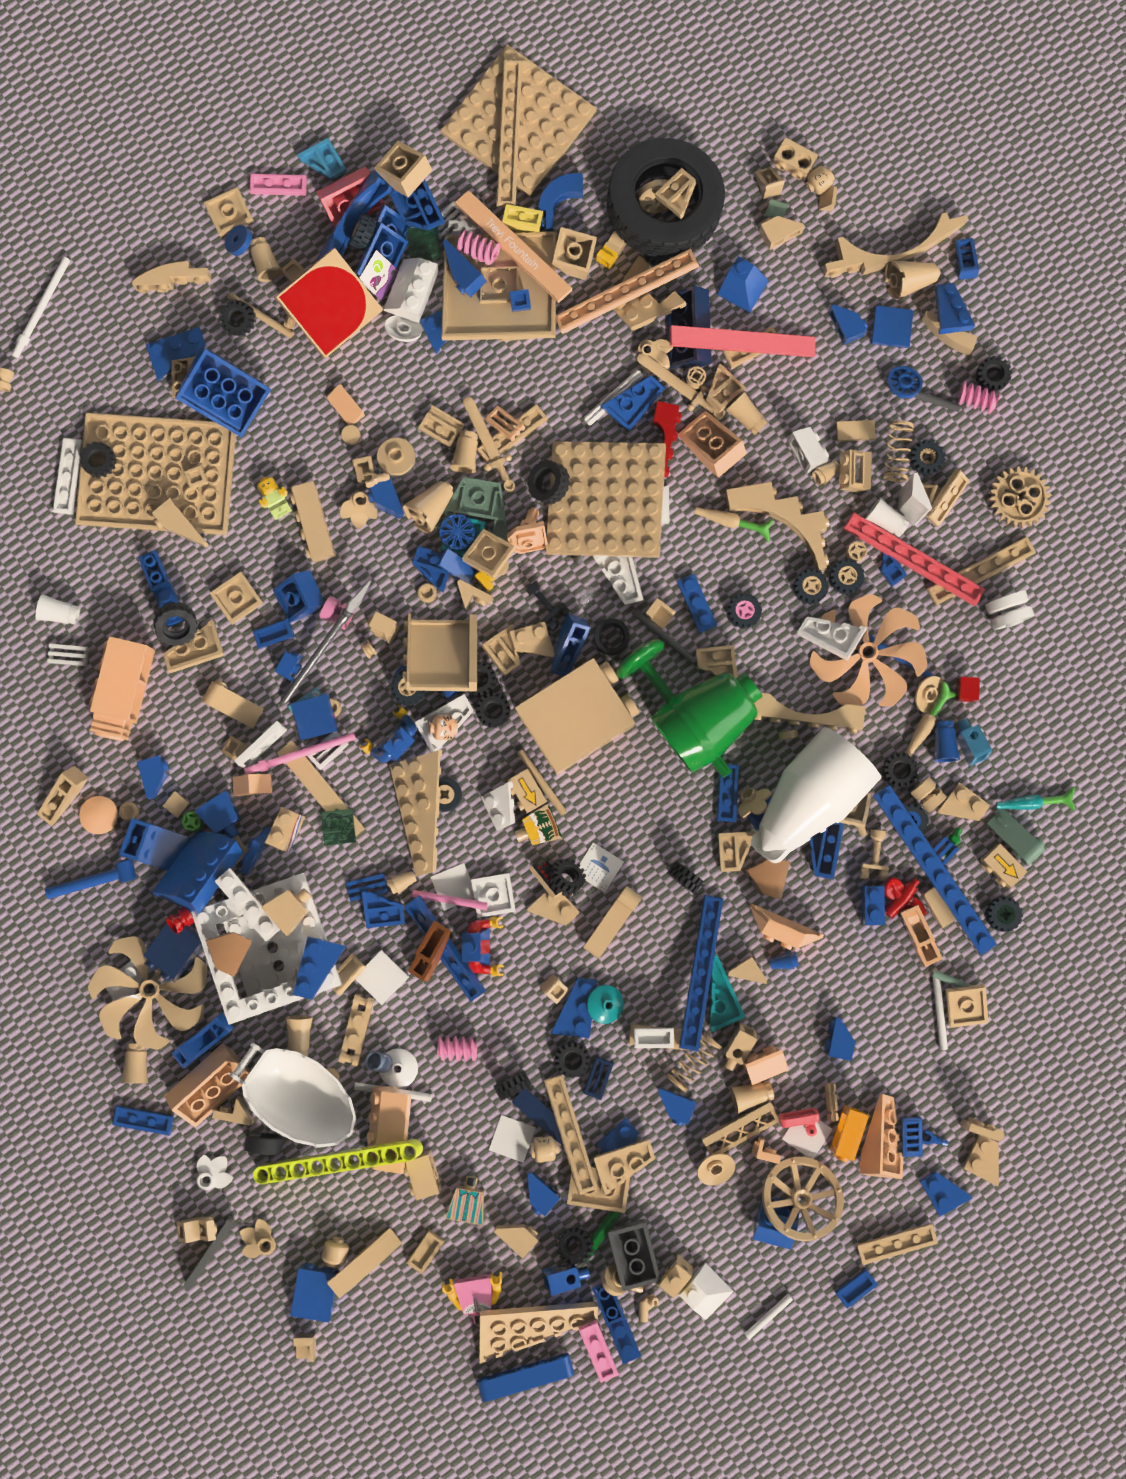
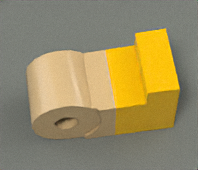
M616 231L613 232L608 242L605 243L596 256V262L611 270L626 246L625 241L621 240Z
M508 561L505 563V565L503 566V568H502V569L500 570V572L497 574V576L495 577V579H496L498 576H501V575H504V574L507 573V571H508V569H509ZM479 571L475 575V579L488 593L493 589L492 582L495 579Z

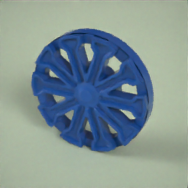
M899 366L892 369L887 377V386L892 394L897 395L899 398L909 399L915 397L923 385L920 374L907 366Z
M459 514L447 517L440 526L439 534L441 541L447 548L452 550L466 549L475 538V527L472 521L466 516ZM455 518H459L457 525L454 520ZM449 520L452 522L453 527L447 523ZM466 520L467 522L461 526L462 521ZM453 539L452 544L449 545L448 542ZM462 539H465L468 543L464 544ZM457 541L460 543L459 547H456Z

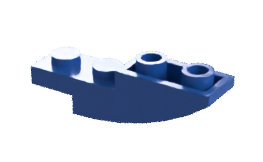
M156 549L139 556L140 564L159 608L163 607L164 604L180 602ZM173 616L167 620L166 626L170 628L184 622L181 617Z
M602 1284L593 1287V1293L623 1365L642 1357L618 1297L609 1294Z

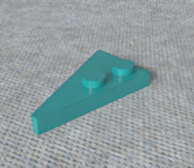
M717 954L714 955L712 966L711 1032L745 1018V1014Z

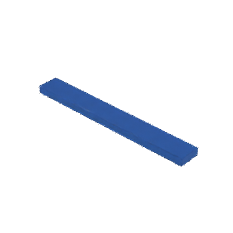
M704 895L679 1043L680 1049L699 1051L724 898Z

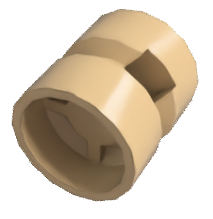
M929 776L910 792L917 801H922L921 806L928 813L947 798L941 789L935 788L936 783Z

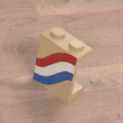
M281 807L265 843L282 851L290 852L305 816Z

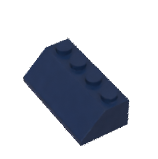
M693 285L675 291L686 302V306L681 309L679 307L672 310V313L667 315L668 342H670L671 325L710 328L709 290ZM673 346V349L668 352L670 369L702 367L712 364L711 349Z

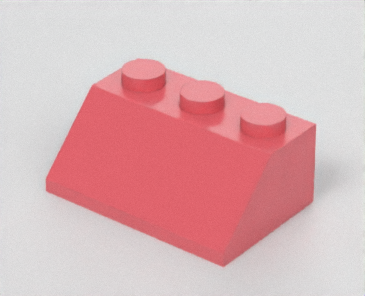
M366 166L316 191L333 227H335L353 197L371 174ZM383 199L379 200L366 215L382 209V206L385 205Z

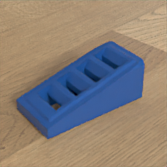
M974 239L954 240L959 279L977 278L979 265ZM969 246H970L969 249H961V250H960V247H969Z
M920 1116L900 1117L902 1156H923L922 1118ZM907 1124H916V1127L907 1128ZM907 1132H916V1135H907ZM917 1139V1143H907V1140ZM907 1147H917V1151H907Z

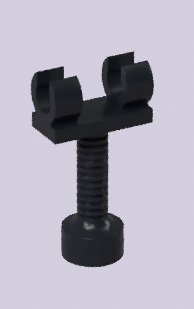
M536 580L525 591L529 596L534 595L537 597L540 603L546 607L550 614L543 621L554 631L558 628V625L552 617L559 611L565 618L567 614L572 615L573 613L564 603L554 608L543 593L540 592L541 585Z

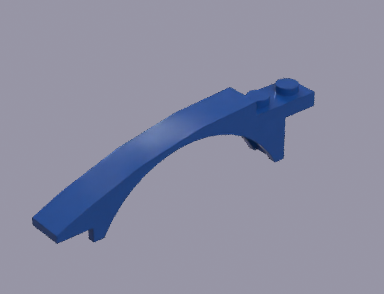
M375 169L347 206L317 260L334 248L343 258L360 215L362 213L367 214L379 200L390 193L392 188Z

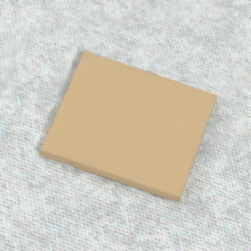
M557 231L515 233L557 273V267L552 264L557 244ZM485 233L474 234L473 237L475 238L476 235H480V241L485 237L487 238V244L491 241ZM447 234L445 239L457 249L461 234L458 236ZM444 248L442 340L555 338L556 300L501 248L496 260L491 265L480 262L478 259L475 260L471 256L468 257L465 253L462 254L487 281L471 298L466 293L462 295L455 287L457 283L453 279ZM528 289L531 310L512 312L509 291Z

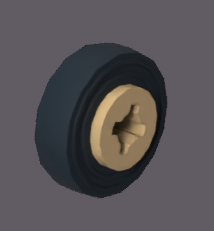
M440 778L439 811L449 812L457 808L461 803L462 790L453 779Z

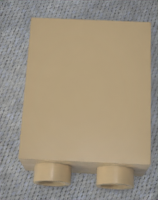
M593 658L515 707L518 716L556 775L578 763L635 725L632 717L640 712L628 693L621 698L618 697L611 685L619 681L607 661L598 665Z

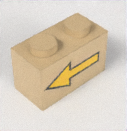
M528 768L508 780V782L512 781L513 788H510L512 796L517 795L520 801L516 803L522 812L526 811L529 814L547 803Z
M996 844L980 859L983 863L982 868L987 873H992L996 877L995 881L1002 888H1012L1027 873L1025 868L1001 844Z

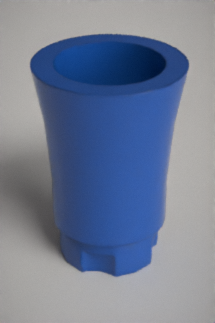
M937 722L934 730L933 762L944 763L961 760L957 747L954 722Z

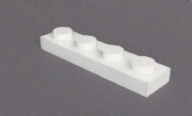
M231 868L215 880L216 884L265 941H268L280 930L261 908L263 905Z

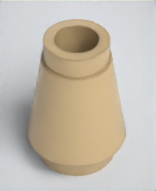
M834 460L815 468L812 472L814 481L818 485L826 484L840 471V464Z
M410 871L390 876V879L386 881L392 894H399L417 880L414 873Z

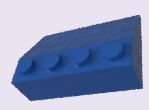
M202 345L175 398L242 438L270 393L271 388Z
M196 831L152 893L180 907H185L189 911L200 914L219 888L215 880L229 868H233L243 854V851L236 840L227 836Z

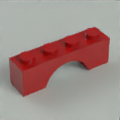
M657 401L653 424L661 430L664 443L666 444L664 477L668 478L670 467L667 466L668 459L672 460L674 449L671 448L672 441L676 442L678 430H675L676 423L680 424L682 412H679V405Z

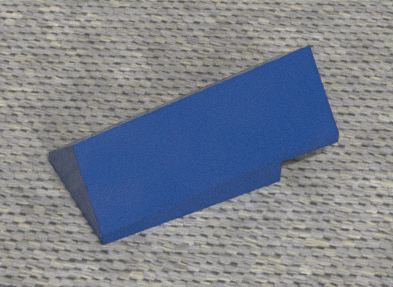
M386 205L382 206L375 229L355 273L358 278L362 275L376 250L396 268L409 242L406 240V236L411 226L404 225L400 215Z

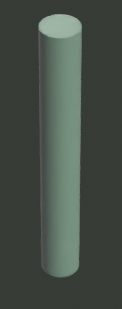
M935 969L931 973L932 977L955 987L972 986Z

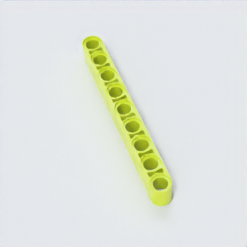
M410 1139L267 1162L254 1170L253 1178L258 1184H268L407 1162L418 1157L423 1151V1146L419 1140ZM408 1146L413 1147L414 1154L409 1152ZM390 1149L395 1151L396 1157L390 1154ZM371 1152L377 1155V1160L372 1158ZM353 1155L358 1157V1163L354 1161ZM335 1158L340 1161V1166L335 1163ZM317 1161L321 1163L322 1169L317 1166ZM299 1164L303 1166L304 1171L299 1169ZM281 1167L285 1169V1174L281 1172ZM263 1170L267 1172V1177L264 1176Z

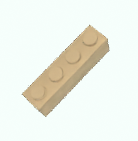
M314 481L291 487L293 492L290 493L292 504H296L298 511H295L296 519L298 522H301L303 529H300L302 539L306 540L308 547H305L307 557L311 558L314 563L336 557L316 484Z

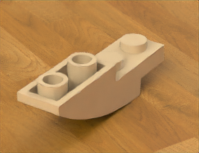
M189 261L175 262L143 273L132 281V285L140 293H148L152 290L165 293L168 290H174V283L184 285L187 282H194L196 284L211 282V273L208 268H192Z

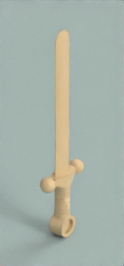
M640 353L637 356V361L692 401L687 406L689 411H693L695 409L694 406L699 404L711 412L717 420H721L724 417V410L719 413L703 398V394L708 391L706 386H702L700 388L701 391L697 392L648 355Z
M464 398L463 405L492 462L491 464H486L484 469L490 471L491 468H497L502 477L505 491L513 492L515 483L510 480L504 467V463L511 461L512 456L506 454L505 457H501L473 398Z

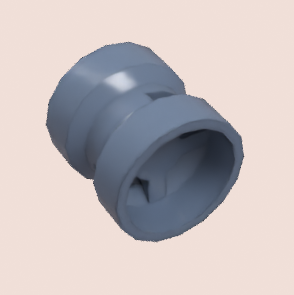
M372 1051L367 1055L365 1064L371 1071L386 1073L391 1069L392 1059L388 1054Z

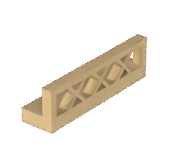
M767 1101V1103L760 1104L705 1134L701 1139L710 1155L724 1153L780 1121L772 1103ZM768 1112H771L774 1117L768 1123L760 1121L761 1116ZM751 1121L757 1122L755 1130L751 1132L743 1130L744 1125ZM733 1131H739L737 1140H726L728 1134ZM717 1140L723 1141L721 1149L713 1153L709 1145Z

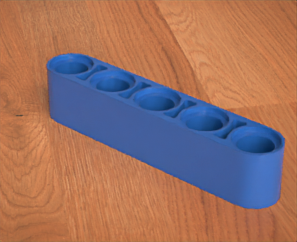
M564 1353L485 1376L476 1382L482 1402H487L566 1379L575 1373L569 1353Z

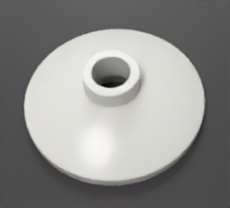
M394 315L386 320L385 331L396 340L409 342L421 336L422 326L420 323Z
M398 1048L388 1051L386 1054L390 1055L392 1066L388 1072L380 1073L382 1080L387 1085L402 1088L412 1083L418 1072L416 1058L405 1049ZM399 1065L401 1072H396L394 1067Z

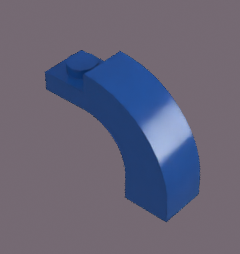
M570 173L553 180L543 191L538 210L543 211L542 228H546V232H554L553 216L555 208L560 202L571 198H583V173Z
M221 1013L196 1035L180 1045L172 1055L184 1069L225 1038L234 1028L231 1024L228 1025L226 1017Z

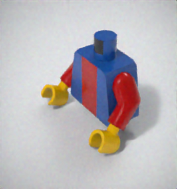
M492 916L490 920L473 921L470 923L468 930L462 933V961L468 964L473 973L491 974L493 977L504 975L498 972V968L504 967L502 964L490 966V926L493 928H503V925H498V920L503 919L502 917Z

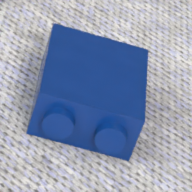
M309 1262L304 1263V1265L301 1264L298 1268L290 1316L329 1323L332 1318L336 1294L327 1284V1281L339 1271L328 1266L323 1268L316 1267V1264Z

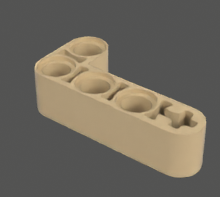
M626 886L583 948L599 959L643 897Z

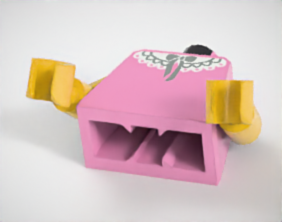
M491 1272L487 1275L457 1279L454 1285L452 1279H449V1285H445L443 1281L441 1282L443 1292L447 1294L453 1305L458 1310H462L464 1315L473 1314L474 1324H479V1311L491 1310L492 1305H495L502 1291V1272L497 1277Z

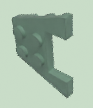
M463 477L450 503L444 510L441 519L437 523L435 530H440L444 519L451 515L459 514L493 520L492 534L508 542L501 483ZM449 520L447 523L453 527L452 522Z

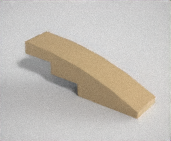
M388 1228L360 1251L341 1271L328 1280L327 1284L340 1299L402 1244L401 1240L391 1228Z

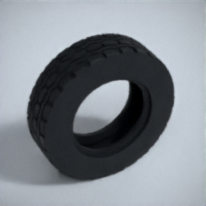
M674 138L649 139L631 147L615 164L607 191L606 206L608 218L621 240H624V243L642 254L656 258H671L690 248L694 252L706 244V241L712 237L718 226L725 202L724 180L715 162L697 146ZM681 168L695 178L696 184L692 193L695 198L696 207L689 215L676 221L657 220L646 214L636 200L635 191L637 187L648 178L660 175L673 177Z

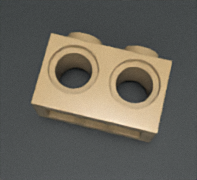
M785 137L772 164L781 171L791 173L794 178L805 181L808 173L811 172L816 163L818 154ZM788 154L791 158L785 159L782 155ZM804 163L807 167L802 168L798 164Z

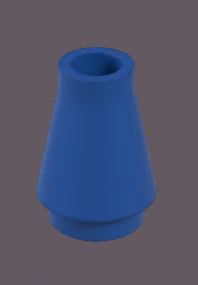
M790 950L770 958L771 969H795V967H799L796 951L791 952Z

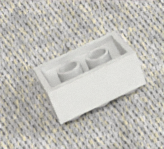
M422 258L403 259L384 311L419 323L438 276V264Z

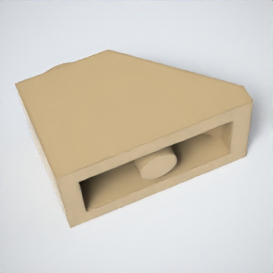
M780 216L768 217L761 222L759 233L768 249L771 250L802 234L804 225L803 223Z
M525 1224L497 1225L494 1228V1233L521 1258H524L539 1241L537 1236L539 1233L531 1225L529 1227Z

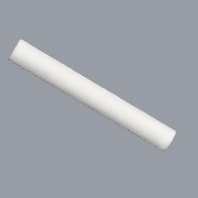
M789 1294L784 1296L744 1333L746 1337L750 1340L793 1300Z

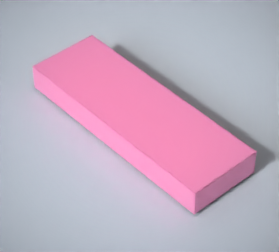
M250 173V194L306 196V175Z
M597 1319L579 1326L580 1334L600 1382L618 1376V1370Z

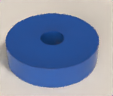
M243 225L234 227L226 237L225 249L234 256L242 255L251 244V231Z

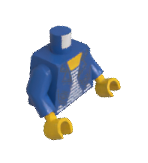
M398 705L400 709L397 713L394 710L392 711L401 720L393 731L377 747H374L368 739H365L367 745H360V748L366 754H370L381 763L397 760L415 741L417 725L407 715V710Z

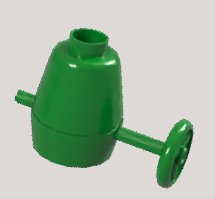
M659 639L647 642L620 663L616 670L617 677L626 679L642 671L666 702L651 719L691 773L712 763L722 778H725L732 770L721 755L727 751L757 717L758 710L754 703L763 697L761 692L745 672L737 678L726 672L675 696L651 665V662L663 651L664 642Z

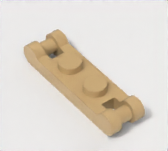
M355 994L339 1056L340 1063L349 1062L353 1066L358 1067L374 998H364L360 994ZM359 1005L366 1006L365 1011L358 1010ZM348 1049L355 1050L354 1056L347 1054Z

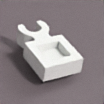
M466 215L459 216L458 221L451 220L448 223V229L455 228L452 231V236H458L464 230H467V235L470 232L474 234L482 232Z

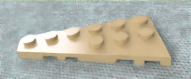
M442 750L389 764L416 876L436 872V836H438L437 818H439V775H441L440 757H442Z
M597 1302L479 1311V1364L485 1363L488 1358L494 1356L496 1358L502 1357L505 1352L511 1350L519 1351L544 1342L547 1337L553 1335L558 1337L564 1331L570 1329L578 1330L579 1326L596 1319L598 1320Z

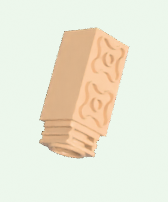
M109 636L108 641L104 644L102 659L99 663V678H96L94 682V690L89 702L90 712L94 713L89 731H92L94 735L118 741L129 740L128 737L132 724H137L155 654L154 649L144 644Z

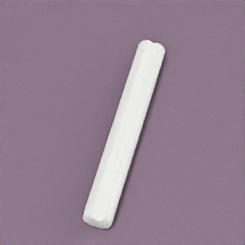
M639 370L634 371L585 415L584 421L589 426L592 425L605 413L600 406L639 383L643 379V374Z

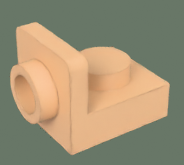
M758 1137V1141H754L752 1152L755 1153L754 1156L757 1159L779 1164L781 1156L776 1153L777 1150L768 1147L762 1150L764 1139Z

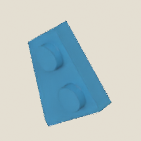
M329 138L297 154L301 162L330 181L347 172Z

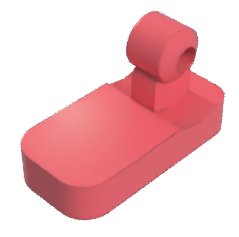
M809 1108L782 1113L779 1115V1121L783 1128L805 1124L807 1135L814 1136L817 1133L815 1122H819L820 1117L817 1108Z

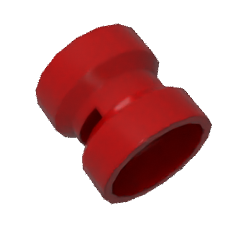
M181 907L175 915L168 916L166 922L175 934L183 931V927L193 924L194 919L185 907Z

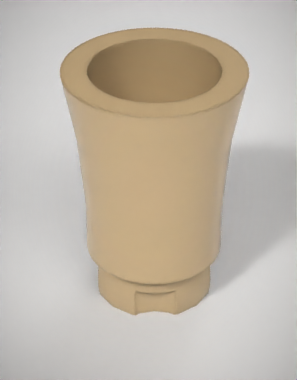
M264 237L253 239L250 244V253L255 264L258 280L260 282H269L278 278L283 270L278 264L270 245Z
M745 392L726 410L754 435L768 423Z
M460 431L450 465L451 470L462 474L476 473L478 434L473 431Z
M306 1015L285 1017L288 1049L308 1057L313 1017Z
M127 1043L121 1083H148L146 1047Z
M770 1081L730 1087L732 1102L737 1113L774 1100V1092Z

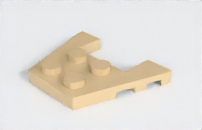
M639 256L622 282L650 269V265ZM674 291L659 304L647 292L612 310L634 331L655 321L654 319L657 317L671 314L672 310L685 307L686 302Z

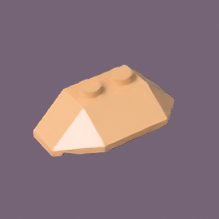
M749 905L759 933L764 934L762 938L773 942L774 939L781 942L780 946L789 950L792 947L799 948L822 939L824 936L822 933L759 906Z

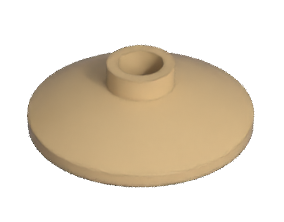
M930 676L919 684L915 694V703L921 712L929 714L939 699L943 682L940 677Z
M725 1153L709 1155L698 1166V1178L706 1185L722 1184L733 1175L735 1162L730 1155Z

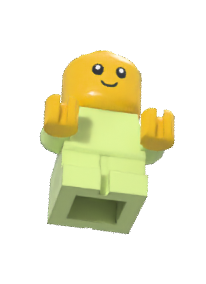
M272 477L261 478L257 485L260 494L264 497L258 501L261 507H268L276 520L291 512L292 509L285 499L288 493L285 487L280 489Z

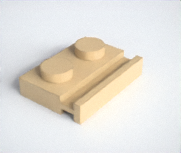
M432 405L419 425L418 430L451 449L465 424Z

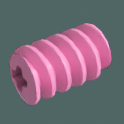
M464 230L458 240V251L461 254L465 253L468 257L471 256L475 260L478 259L480 262L491 265L499 254L501 244L497 243L493 247V240L487 244V238L484 237L480 241V235H476L473 238V232H470L467 236V230Z
M964 380L957 398H959V405L966 401V407L974 403V410L980 405L981 412L988 408V414L990 415L996 407L1000 392L997 396H995V390L988 394V388H984L981 391V386L977 385L974 389L973 383L966 387V381Z
M439 1036L437 1055H440L442 1061L445 1060L446 1055H448L449 1061L453 1060L454 1055L457 1061L461 1060L462 1055L465 1061H468L470 1056L473 1061H476L477 1040L474 1042L472 1036H470L468 1042H466L465 1037L462 1036L460 1042H458L457 1036H454L453 1041H450L449 1036H446L445 1041H442L441 1036Z

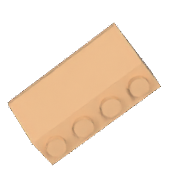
M222 1043L164 1095L171 1110L194 1127L199 1125L242 1086L241 1083L229 1076L230 1072L233 1073L241 1062L238 1055ZM246 1067L239 1078L245 1080L251 1070Z
M395 1086L373 1087V1093L370 1096L371 1112L368 1116L370 1124L369 1132L367 1133V1146L407 1140L411 1094ZM390 1149V1154L396 1157L395 1151ZM371 1152L372 1158L377 1160V1155ZM405 1162L371 1168L404 1174Z

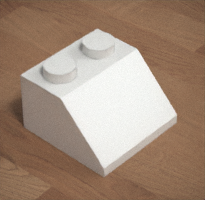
M811 427L794 431L788 441L805 474L814 471L819 466L825 465L829 457L827 450L821 447L818 442L820 439L817 432L812 431Z

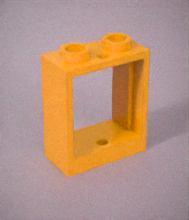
M847 1105L843 1106L830 1146V1150L834 1153L833 1156L836 1159L848 1162V1159L855 1160L869 1117L865 1112Z

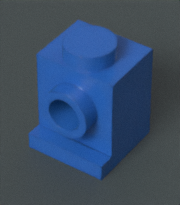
M294 651L291 654L285 652L275 672L293 682L295 680L293 678L294 674L297 675L302 668V656Z

